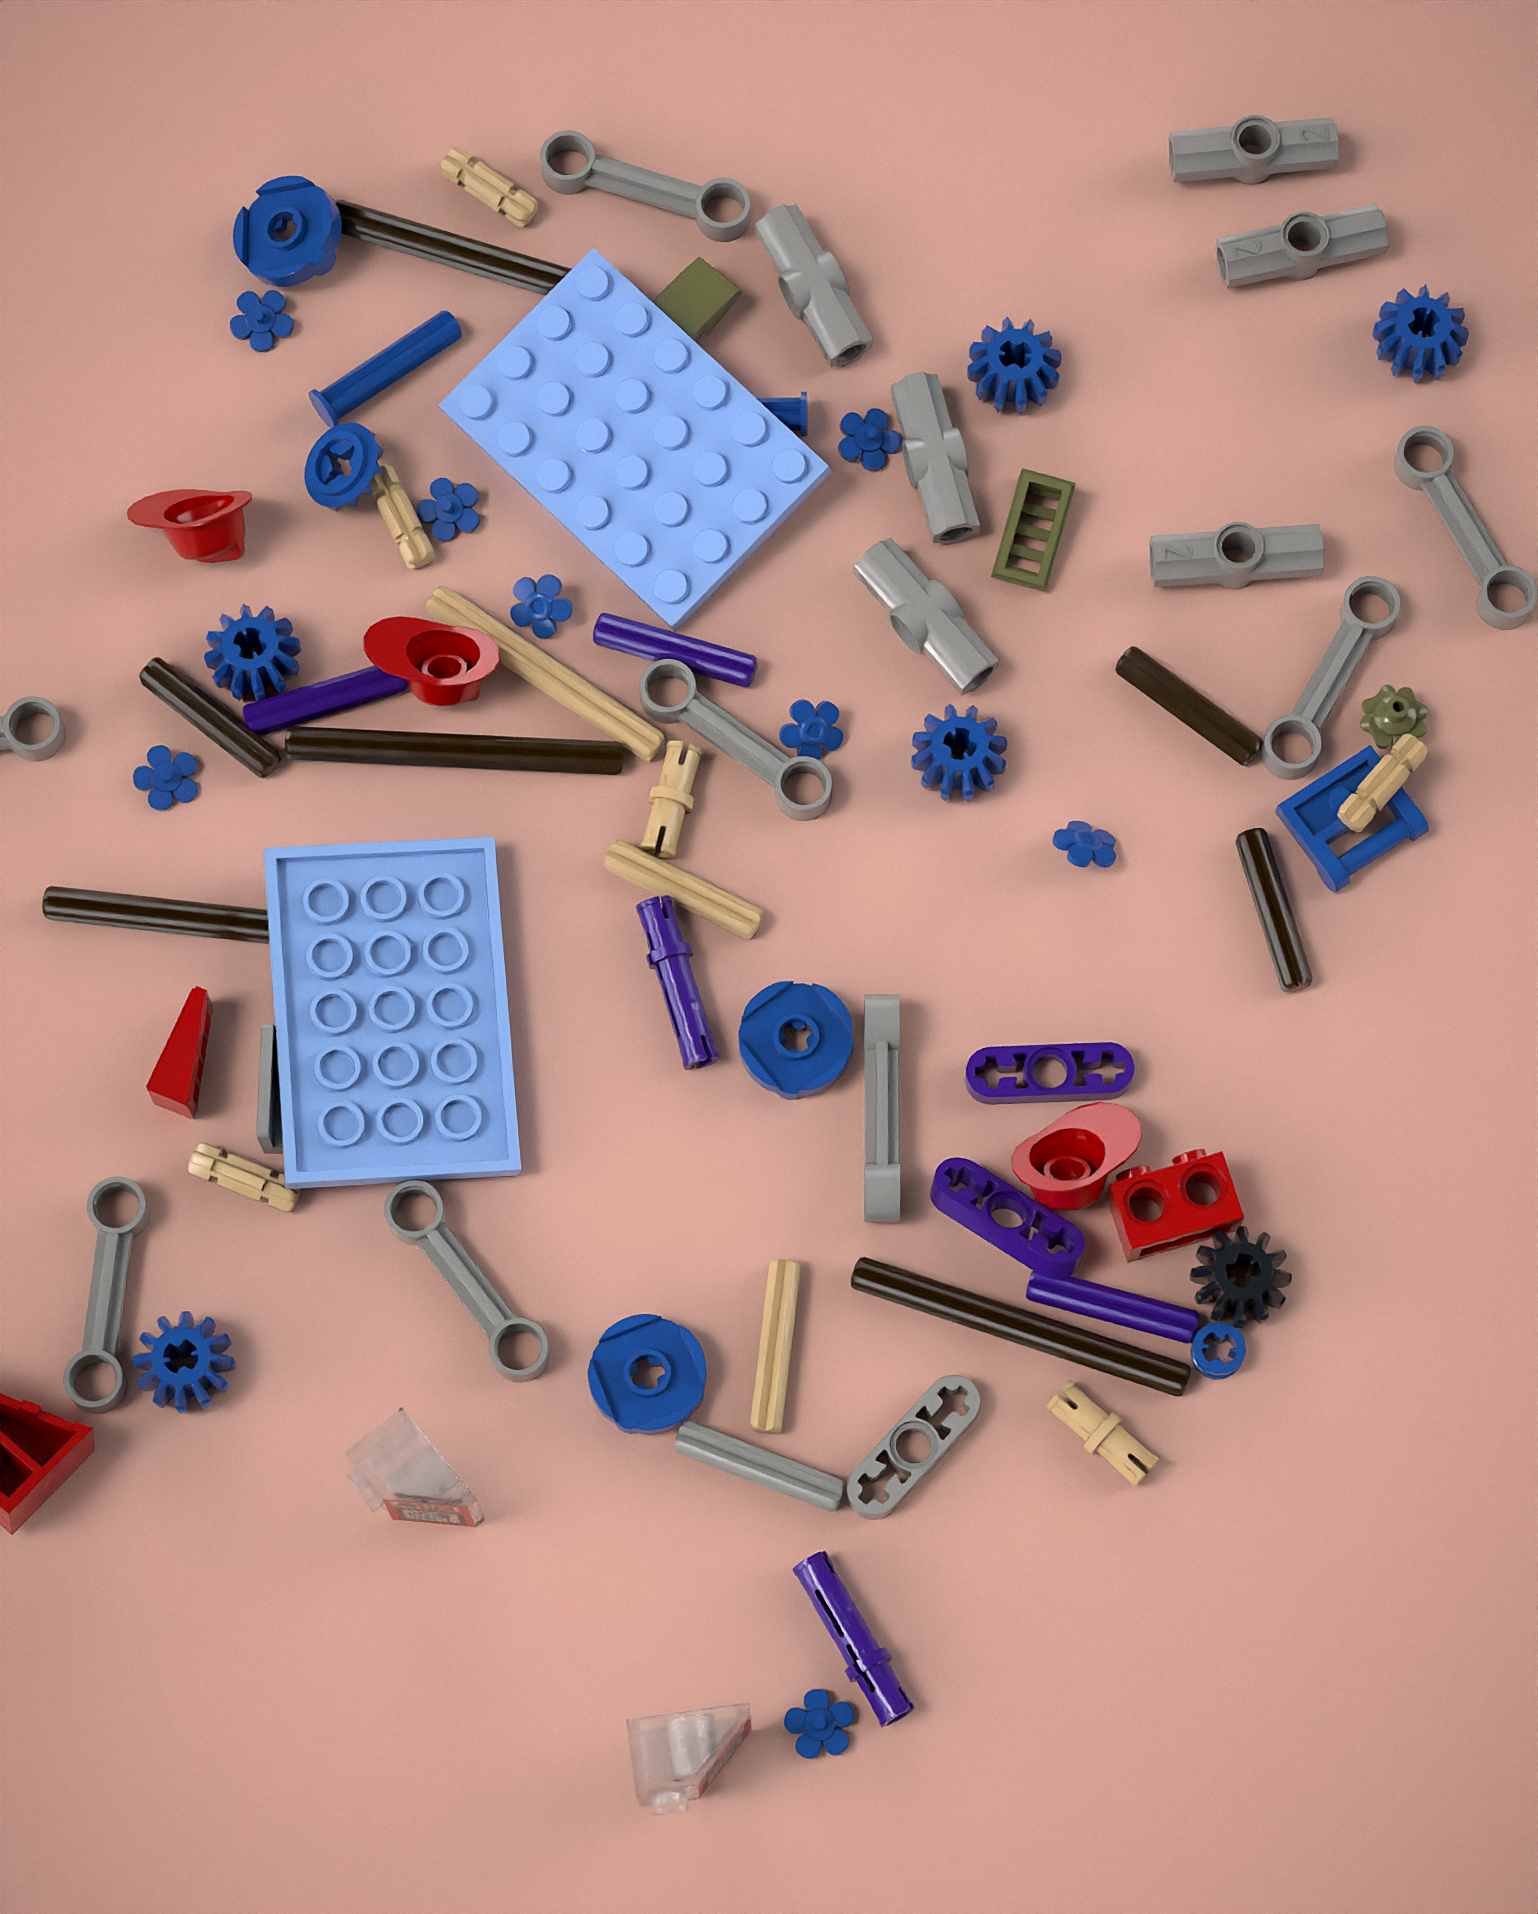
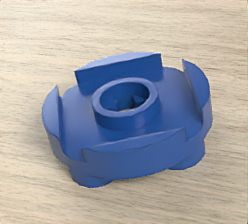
M282 176L263 184L255 191L260 197L252 203L249 210L243 206L235 220L233 245L240 261L261 282L278 287L297 285L311 279L314 275L322 276L328 273L336 262L335 250L338 247L342 229L340 211L334 199L325 190L302 176ZM293 221L297 228L292 237L286 241L278 238V233L286 231L287 222Z
M780 981L761 990L745 1007L738 1031L740 1058L748 1074L761 1087L777 1093L781 1098L796 1100L802 1096H811L826 1090L843 1075L853 1053L852 1019L846 1006L832 991L814 983L810 986L804 983L793 984V981ZM789 1026L797 1032L804 1028L809 1030L811 1034L806 1039L808 1048L800 1052L795 1048L791 1050L785 1049L782 1046L786 1041L783 1030Z
M638 1314L616 1322L599 1339V1344L593 1351L588 1368L590 1392L603 1416L624 1433L655 1435L668 1432L688 1420L703 1401L707 1380L705 1357L694 1335L680 1324L678 1326L674 1322L662 1319L661 1316ZM648 1360L651 1367H658L660 1365L663 1367L665 1374L657 1378V1387L647 1389L644 1384L635 1385L631 1381L630 1377L638 1373V1362Z

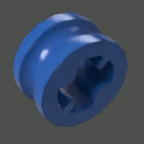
M1212 1322L1202 1327L1196 1334L1190 1350L1191 1361L1195 1369L1204 1377L1213 1380L1225 1379L1232 1376L1240 1368L1246 1353L1245 1340L1240 1331L1234 1326L1224 1322ZM1209 1338H1212L1217 1344L1227 1340L1233 1347L1230 1348L1227 1357L1233 1358V1360L1227 1364H1224L1219 1358L1209 1362L1203 1355L1206 1354L1209 1345L1203 1342Z

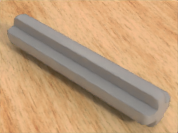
M684 1421L674 1442V1448L679 1454L829 1512H833L838 1508L845 1491V1483L842 1479L691 1421Z

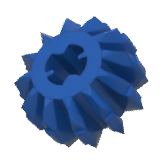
M1425 284L1419 289L1418 296L1415 298L1403 288L1397 293L1395 303L1386 301L1381 306L1379 312L1381 320L1375 323L1372 336L1374 340L1381 342L1376 351L1378 360L1394 359L1391 366L1393 376L1401 373L1406 368L1412 370L1411 377L1414 383L1422 379L1424 370H1427L1438 380L1444 375L1446 365L1455 367L1460 362L1463 354L1460 347L1466 345L1469 331L1468 328L1461 326L1465 317L1463 308L1447 309L1450 301L1448 292L1440 295L1437 299L1430 298V291ZM1417 330L1419 331V333L1415 335L1412 333V331ZM1423 333H1426L1429 335V337L1424 338L1422 337Z
M1008 316L1002 321L1001 332L986 325L981 334L982 342H973L969 348V358L973 362L967 367V378L970 382L978 383L976 386V396L979 400L995 396L994 409H996L997 413L1005 408L1007 402L1014 403L1015 409L1020 415L1026 411L1027 399L1042 406L1047 400L1046 389H1055L1058 386L1060 374L1055 369L1061 365V353L1059 350L1050 349L1053 339L1050 331L1033 335L1034 323L1031 318L1023 324L1022 329H1014V324Z
M243 603L240 608L241 618L236 621L231 616L222 613L219 620L224 631H208L206 639L208 645L213 649L204 655L207 668L215 670L212 676L215 685L220 689L231 685L232 695L239 701L246 695L249 689H253L257 701L265 699L266 692L264 688L270 685L276 691L284 693L287 686L282 675H298L299 664L293 657L302 651L299 639L290 636L293 632L291 622L287 618L275 621L273 609L267 605L260 611L257 617H253L250 607ZM252 648H262L263 653L258 656L256 652L252 651ZM248 650L251 655L253 654L254 658L245 659L243 653Z
M951 704L945 707L944 721L937 716L928 714L924 718L926 732H916L912 738V746L918 750L911 757L912 768L925 771L921 777V785L924 789L932 788L941 783L940 798L944 801L949 800L953 789H960L962 798L966 802L973 800L974 785L989 793L994 788L995 781L992 775L1003 774L1006 768V760L1000 756L1007 749L1006 738L993 735L997 729V721L994 717L987 718L980 723L976 722L978 709L974 705L966 710L965 717H958L955 707ZM955 747L967 749L963 760L951 757V754H954Z
M189 1311L181 1312L177 1328H173L165 1316L159 1317L157 1323L163 1334L157 1338L151 1333L143 1332L139 1339L151 1352L139 1353L133 1356L135 1367L147 1371L137 1380L140 1389L143 1392L156 1389L153 1402L159 1408L168 1405L175 1396V1406L180 1414L188 1413L190 1399L196 1396L204 1409L209 1408L212 1402L206 1390L212 1387L219 1392L225 1393L229 1389L228 1382L217 1373L229 1372L236 1368L234 1358L222 1354L232 1344L230 1338L226 1333L213 1336L216 1324L210 1317H205L195 1328L193 1316ZM191 1354L196 1361V1366L192 1370L182 1367L178 1371L173 1364V1359L177 1355L187 1358Z

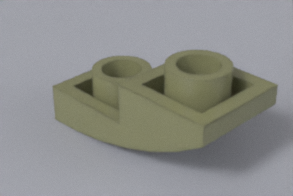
M698 257L657 296L653 303L690 338L696 341L702 332L707 335L712 332L741 295L742 291L703 258Z

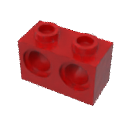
M1196 1149L1174 1157L1172 1159L1173 1165L1151 1171L1149 1165H1140L1124 1170L1116 1175L1117 1181L1110 1183L1106 1198L1127 1263L1212 1239L1214 1233L1222 1230L1225 1234L1237 1231V1228L1241 1226L1244 1220V1214L1223 1151L1207 1155L1205 1149ZM1195 1182L1208 1184L1214 1190L1217 1200L1209 1205H1198L1189 1199L1185 1188ZM1139 1198L1150 1199L1158 1205L1161 1215L1153 1221L1139 1220L1131 1213L1129 1204Z

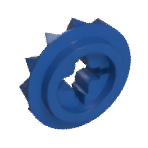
M342 423L326 431L316 441L308 455L304 472L306 489L315 502L338 512L343 505L357 507L361 493H373L369 483L373 476L383 473L377 460L384 452L375 441V433L357 423ZM338 458L349 461V465L352 468L349 476H344V472L340 468L341 464L337 461Z

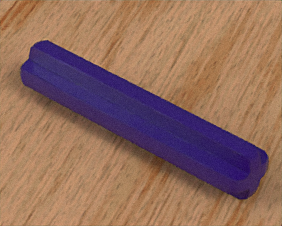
M601 613L594 626L593 642L596 645L655 662L662 659L677 660L688 666L693 673L742 687H749L756 673L757 658L745 652L609 613Z
M374 665L246 704L243 707V717L246 726L260 736L404 692L408 689L406 679L385 673Z
M1032 1270L1026 1289V1298L1029 1301L1183 1343L1192 1342L1199 1323V1313L1196 1310L1071 1276L1065 1279L1054 1280L1045 1278Z

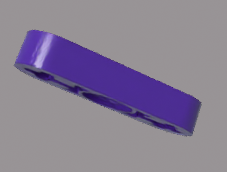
M1112 1042L985 1047L976 1051L970 1057L966 1066L965 1085L969 1094L975 1100L988 1105L1112 1100L1122 1096L1129 1089L1135 1066L1131 1054L1123 1046ZM1074 1058L1083 1059L1081 1070L1098 1069L1101 1059L1104 1058L1111 1059L1113 1068L1123 1070V1072L1116 1074L1112 1084L1103 1083L1102 1075L1094 1073L1083 1075V1086H1074L1076 1077ZM1044 1059L1056 1060L1064 1067L1066 1079L1057 1087H1043L1033 1077L1032 1070L1034 1066ZM1016 1061H1025L1023 1070L1025 1089L1015 1088L1017 1077L1000 1078L998 1088L991 1089L987 1088L985 1079L976 1078L975 1076L984 1072L985 1064L995 1063L999 1073H1015Z
M955 1157L939 1164L931 1185L930 1198L940 1212L1045 1278L1060 1280L1068 1278L1076 1272L1084 1252L1085 1240L1083 1234L1075 1225L969 1159ZM959 1183H962L968 1187V1189L961 1188L958 1190V1192H955L949 1188V1186L955 1187ZM983 1197H986L983 1208H977L976 1203L980 1205ZM998 1209H1008L1017 1213L1023 1223L1014 1228L1004 1227L993 1219L991 1213ZM1033 1227L1039 1230L1038 1233L1034 1231L1032 1239L1028 1240ZM1057 1244L1066 1249L1065 1251L1060 1250L1056 1254L1050 1253L1047 1248H1054Z

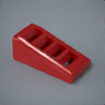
M198 986L191 989L146 1085L147 1091L155 1105L189 1119H194V1115L197 1112L213 1014V1005L207 990Z

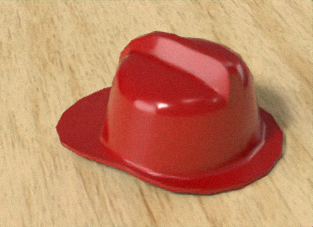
M198 489L164 491L146 496L133 503L127 510L128 520L136 525L162 529L177 554L186 560H198L205 563L233 561L241 558L245 552L244 538L246 526L243 507L252 500V494L248 491L217 492Z
M397 616L382 619L371 625L363 637L364 652L371 663L385 673L406 679L409 688L417 699L427 705L437 707H451L467 701L477 700L482 680L494 672L500 661L498 645L492 637L480 630L461 626H449L419 618Z
M1097 1102L1081 1105L1065 1113L1039 1133L1019 1144L1011 1157L1012 1171L1022 1183L1030 1187L1035 1201L1051 1211L1056 1209L1063 1211L1078 1210L1090 1206L1101 1196L1108 1174L1124 1164L1137 1151L1142 1139L1140 1121L1131 1110L1118 1104Z

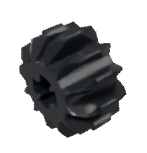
M1239 1226L1237 1228L1234 1243L1231 1242L1227 1234L1222 1230L1215 1232L1212 1238L1215 1249L1201 1245L1195 1256L1204 1266L1192 1268L1190 1272V1281L1206 1285L1196 1292L1194 1297L1196 1303L1200 1305L1215 1300L1216 1305L1211 1313V1319L1218 1322L1222 1319L1225 1310L1232 1311V1322L1235 1328H1243L1247 1311L1250 1312L1254 1320L1259 1324L1266 1322L1269 1317L1266 1305L1280 1309L1286 1297L1277 1288L1289 1286L1292 1280L1291 1273L1275 1269L1285 1261L1287 1257L1285 1251L1281 1249L1267 1254L1265 1249L1271 1237L1265 1232L1259 1235L1256 1244L1248 1242L1249 1232L1246 1226ZM1234 1267L1246 1268L1245 1277L1253 1275L1246 1288L1234 1285L1236 1277L1230 1280L1227 1278L1231 1276Z

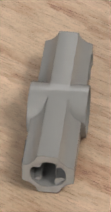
M1250 115L1243 117L1235 126L1170 131L1168 137L1170 174L1173 177V182L1234 177L1244 184H1257L1266 180L1273 173L1337 168L1339 161L1337 125L1334 123L1333 117L1273 122L1264 116ZM1255 145L1261 148L1264 153L1258 155L1250 154L1244 151L1242 147Z
M783 204L768 211L760 221L755 223V233L778 272V283L789 309L797 319H804L830 367H844L859 360L866 351L872 348L873 339L848 297L849 288L835 257L829 251L825 253L822 251L812 229L807 224L797 204L791 206Z
M1377 204L1322 216L1311 212H1297L1290 215L1282 225L1218 238L1215 243L1217 267L1221 280L1225 283L1227 289L1282 276L1293 280H1307L1315 276L1323 267L1386 254L1389 248L1387 225L1383 212L1378 208ZM1303 241L1312 246L1313 250L1300 251L1291 246L1290 243Z
M918 372L906 375L902 380L891 385V394L904 440H902V450L910 484L913 489L918 488L932 542L949 545L965 541L968 537L979 533L980 524L966 478L969 475L968 462L961 434L957 427L952 428L938 374Z
M1233 522L1226 524L1219 531L1150 536L1149 541L1150 572L1154 587L1217 583L1226 589L1237 590L1247 587L1254 580L1322 576L1324 571V545L1319 524L1255 528L1248 523ZM1232 548L1240 549L1249 556V560L1243 563H1235L1228 560L1223 552Z
M891 537L885 541H879L869 548L854 565L853 573L866 586L873 597L888 611L891 625L902 641L916 653L923 651L961 696L967 692H973L981 686L999 667V659L963 620L964 615L961 607L950 591L935 579L929 581Z

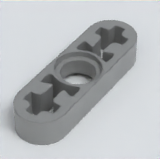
M947 1375L935 1381L855 1468L848 1479L846 1495L850 1508L858 1516L868 1520H879L890 1515L971 1427L978 1416L980 1396L977 1388L970 1380L959 1375ZM960 1391L966 1396L963 1408L967 1413L961 1416L956 1412H952L941 1423L940 1430L949 1433V1435L944 1440H941L937 1431L930 1423L917 1417L922 1412H925L929 1420L932 1421L942 1408L943 1401L939 1395L945 1392L949 1396H954ZM907 1432H919L928 1439L931 1451L922 1462L908 1463L897 1454L896 1442L900 1436ZM886 1455L891 1466L897 1472L909 1478L905 1483H901L898 1476L894 1474L884 1487V1495L888 1500L882 1504L878 1500L873 1499L868 1504H865L860 1500L863 1488L859 1482L864 1478L871 1483L876 1482L886 1471V1465L878 1462L881 1456Z

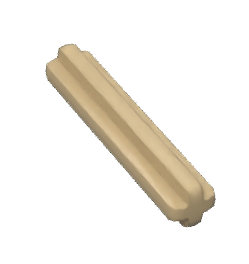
M615 840L605 855L604 867L607 871L660 897L669 895L674 904L745 939H751L762 923L763 912L760 908L622 840Z
M777 1259L772 1260L769 1264L750 1418L751 1429L766 1434L779 1433L782 1429L801 1273L800 1264L791 1260Z

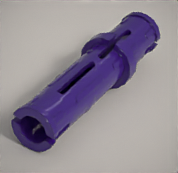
M663 895L661 903L659 896L640 902L636 906L650 950V954L646 955L650 969L656 970L680 1048L684 1069L692 1070L695 1068L694 1064L697 1069L717 1062L720 1056L716 1050L691 969L689 957L693 956L689 942L683 941L671 896Z
M818 1552L797 1564L792 1569L793 1573L798 1577L801 1585L807 1592L823 1624L848 1665V1668L845 1670L847 1677L851 1683L857 1681L877 1716L880 1726L882 1728L889 1726L910 1714L915 1709V1706L909 1700L889 1665V1662L892 1660L890 1653L886 1647L880 1648L872 1636L854 1601L829 1560L827 1552Z

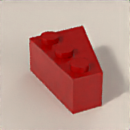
M0 1393V1525L11 1535L95 1451L92 1427L77 1421L71 1423L42 1411L41 1406L24 1399L21 1402Z

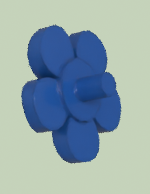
M275 290L267 291L262 298V304L258 295L253 291H246L238 297L236 304L244 315H237L230 321V330L235 338L240 340L250 337V346L255 351L267 352L274 345V338L271 332L279 338H286L291 334L294 326L293 320L287 314H282L286 307V299L280 292Z
M870 409L866 413L864 420L859 414L849 412L842 418L839 424L842 434L847 437L839 442L838 452L844 460L849 462L855 461L862 454L861 464L863 468L868 471H876L885 464L884 454H894L898 451L901 444L900 435L894 430L883 431L888 424L889 418L880 409Z
M436 479L430 485V493L436 501L424 499L417 505L418 518L426 524L434 523L432 534L437 540L442 542H450L454 539L457 532L456 525L462 532L471 533L478 527L480 522L477 512L470 509L478 502L479 494L469 483H463L455 490L454 485L449 479Z
M546 574L536 584L532 578L523 577L514 584L513 594L521 602L511 607L510 616L517 626L524 627L532 622L531 627L535 636L538 638H549L557 631L556 622H565L571 618L573 613L571 601L564 597L554 598L562 590V583L559 578Z
M800 699L791 705L789 710L790 717L798 724L787 723L781 727L779 736L784 746L788 748L798 747L797 757L808 756L820 760L822 756V747L829 751H834L840 747L843 741V732L839 728L831 726L839 718V710L833 703L821 701L814 708L808 700Z
M164 745L152 747L147 753V761L152 768L148 766L137 767L133 773L134 786L141 791L152 789L148 795V803L150 807L159 811L169 809L172 804L171 793L179 802L189 803L197 794V785L193 780L185 777L193 775L196 771L197 763L194 757L187 752H181L175 756L171 763V752L168 747Z
M1070 821L1066 829H1059L1054 833L1053 845L1057 849L1068 851L1067 860L1071 864L1082 868L1088 867L1091 860L1096 865L1104 868L1114 864L1116 853L1113 848L1116 840L1109 832L1102 829H1096L1092 832V827L1088 823Z
M821 1689L808 1691L804 1696L803 1702L807 1712L798 1707L789 1709L785 1714L784 1726L792 1734L804 1733L799 1736L795 1744L796 1752L803 1758H816L821 1750V1742H823L824 1749L828 1754L838 1756L847 1749L849 1738L842 1730L835 1728L848 1727L854 1718L853 1711L843 1701L834 1703L827 1711L829 1706L828 1694Z

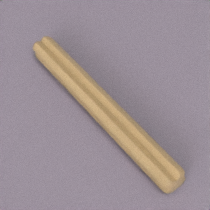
M439 586L428 599L426 607L430 616L442 624L477 629L492 637L499 647V662L615 741L620 742L622 746L643 760H652L662 748L665 740L660 730L448 587Z

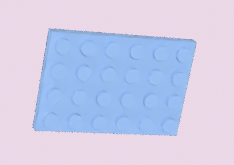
M594 248L438 405L451 421L674 632L690 618L831 473L828 464Z
M494 837L264 848L285 1189L399 1183L410 1180L432 1181L520 1175L521 1160Z

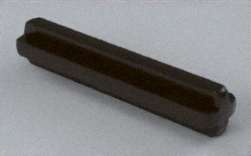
M1131 646L1119 658L1115 669L1119 676L1240 765L1247 766L1258 755L1263 744L1261 737L1141 649Z
M158 657L151 659L140 672L139 678L144 687L259 778L268 777L276 769L281 761L278 750L250 730L244 723L163 659Z
M1263 828L1246 830L1237 835L1235 844L1281 989L1284 992L1302 990L1311 985L1313 976L1267 832Z

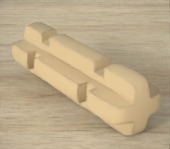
M453 147L447 153L440 164L441 172L446 178L457 185L463 182L465 184L464 190L499 213L504 210L506 212L505 218L517 226L525 227L531 222L538 211V202L534 197L522 189L516 192L513 189L515 184L481 161L477 163L472 162L474 157L462 148Z
M387 464L382 465L380 468L383 473L373 476L369 483L373 492L371 494L374 500H377L380 513L395 543L399 545L400 553L407 567L410 569L420 568L433 561L435 556L434 549L427 535L423 533L422 525L405 490L401 489L400 480L394 468Z
M1404 734L1392 747L1390 755L1386 754L1359 784L1356 794H1351L1340 806L1337 816L1341 822L1355 832L1362 831L1374 818L1375 810L1380 811L1405 783L1410 772H1414L1425 760L1428 753L1427 747L1415 736Z
M199 1143L195 1148L188 1168L191 1175L208 1182L214 1177L218 1179L216 1183L218 1186L258 1202L266 1198L269 1200L268 1206L285 1213L291 1212L298 1202L301 1188L285 1189L284 1174L280 1173L278 1178L272 1176L274 1172L272 1169L232 1153L224 1157L222 1156V1149L207 1143Z

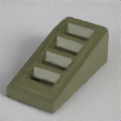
M1024 468L1021 469L991 577L1045 592L1076 483ZM1027 492L1058 500L1057 510L1025 502ZM1021 513L1053 521L1051 531L1020 523ZM1015 533L1047 542L1045 552L1013 543ZM1009 554L1040 562L1039 573L1007 565Z

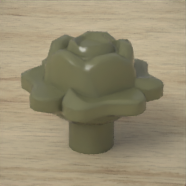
M1384 685L1376 696L1365 699L1361 705L1362 711L1366 715L1360 721V728L1372 735L1376 746L1380 749L1389 747L1391 743L1394 746L1404 734H1411L1419 738L1423 737L1427 732V726L1422 720L1426 718L1429 710L1427 706L1416 700L1412 689L1409 687H1402L1396 693V690L1391 685Z

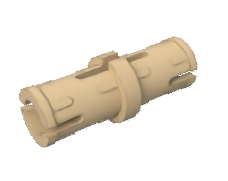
M673 740L667 743V752L658 786L652 787L648 802L653 806L643 841L639 846V849L654 856L658 838L660 835L664 836L659 859L672 860L676 856V846L684 815L692 811L694 798L690 795L699 761L703 755L702 749L689 743L684 764L680 765L679 760L684 741Z
M1069 1380L1060 1389V1395L1076 1409H1072L1057 1394L1049 1401L1045 1409L1052 1412L1085 1441L1083 1448L1091 1455L1095 1452L1099 1453L1130 1481V1484L1135 1488L1145 1478L1144 1475L1146 1473L1129 1458L1134 1459L1148 1473L1156 1466L1160 1458L1156 1455L1154 1456L1120 1426L1122 1422L1120 1417L1114 1412L1108 1416L1078 1389L1072 1380Z

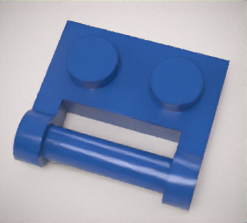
M1371 745L1277 805L1275 811L1314 864L1323 883L1334 893L1350 883L1349 876L1407 838L1414 841L1429 831L1425 817L1401 786L1383 806V808L1388 806L1394 814V821L1339 857H1336L1328 844L1351 830L1337 816L1340 806L1351 794H1356L1359 784L1381 761V758Z

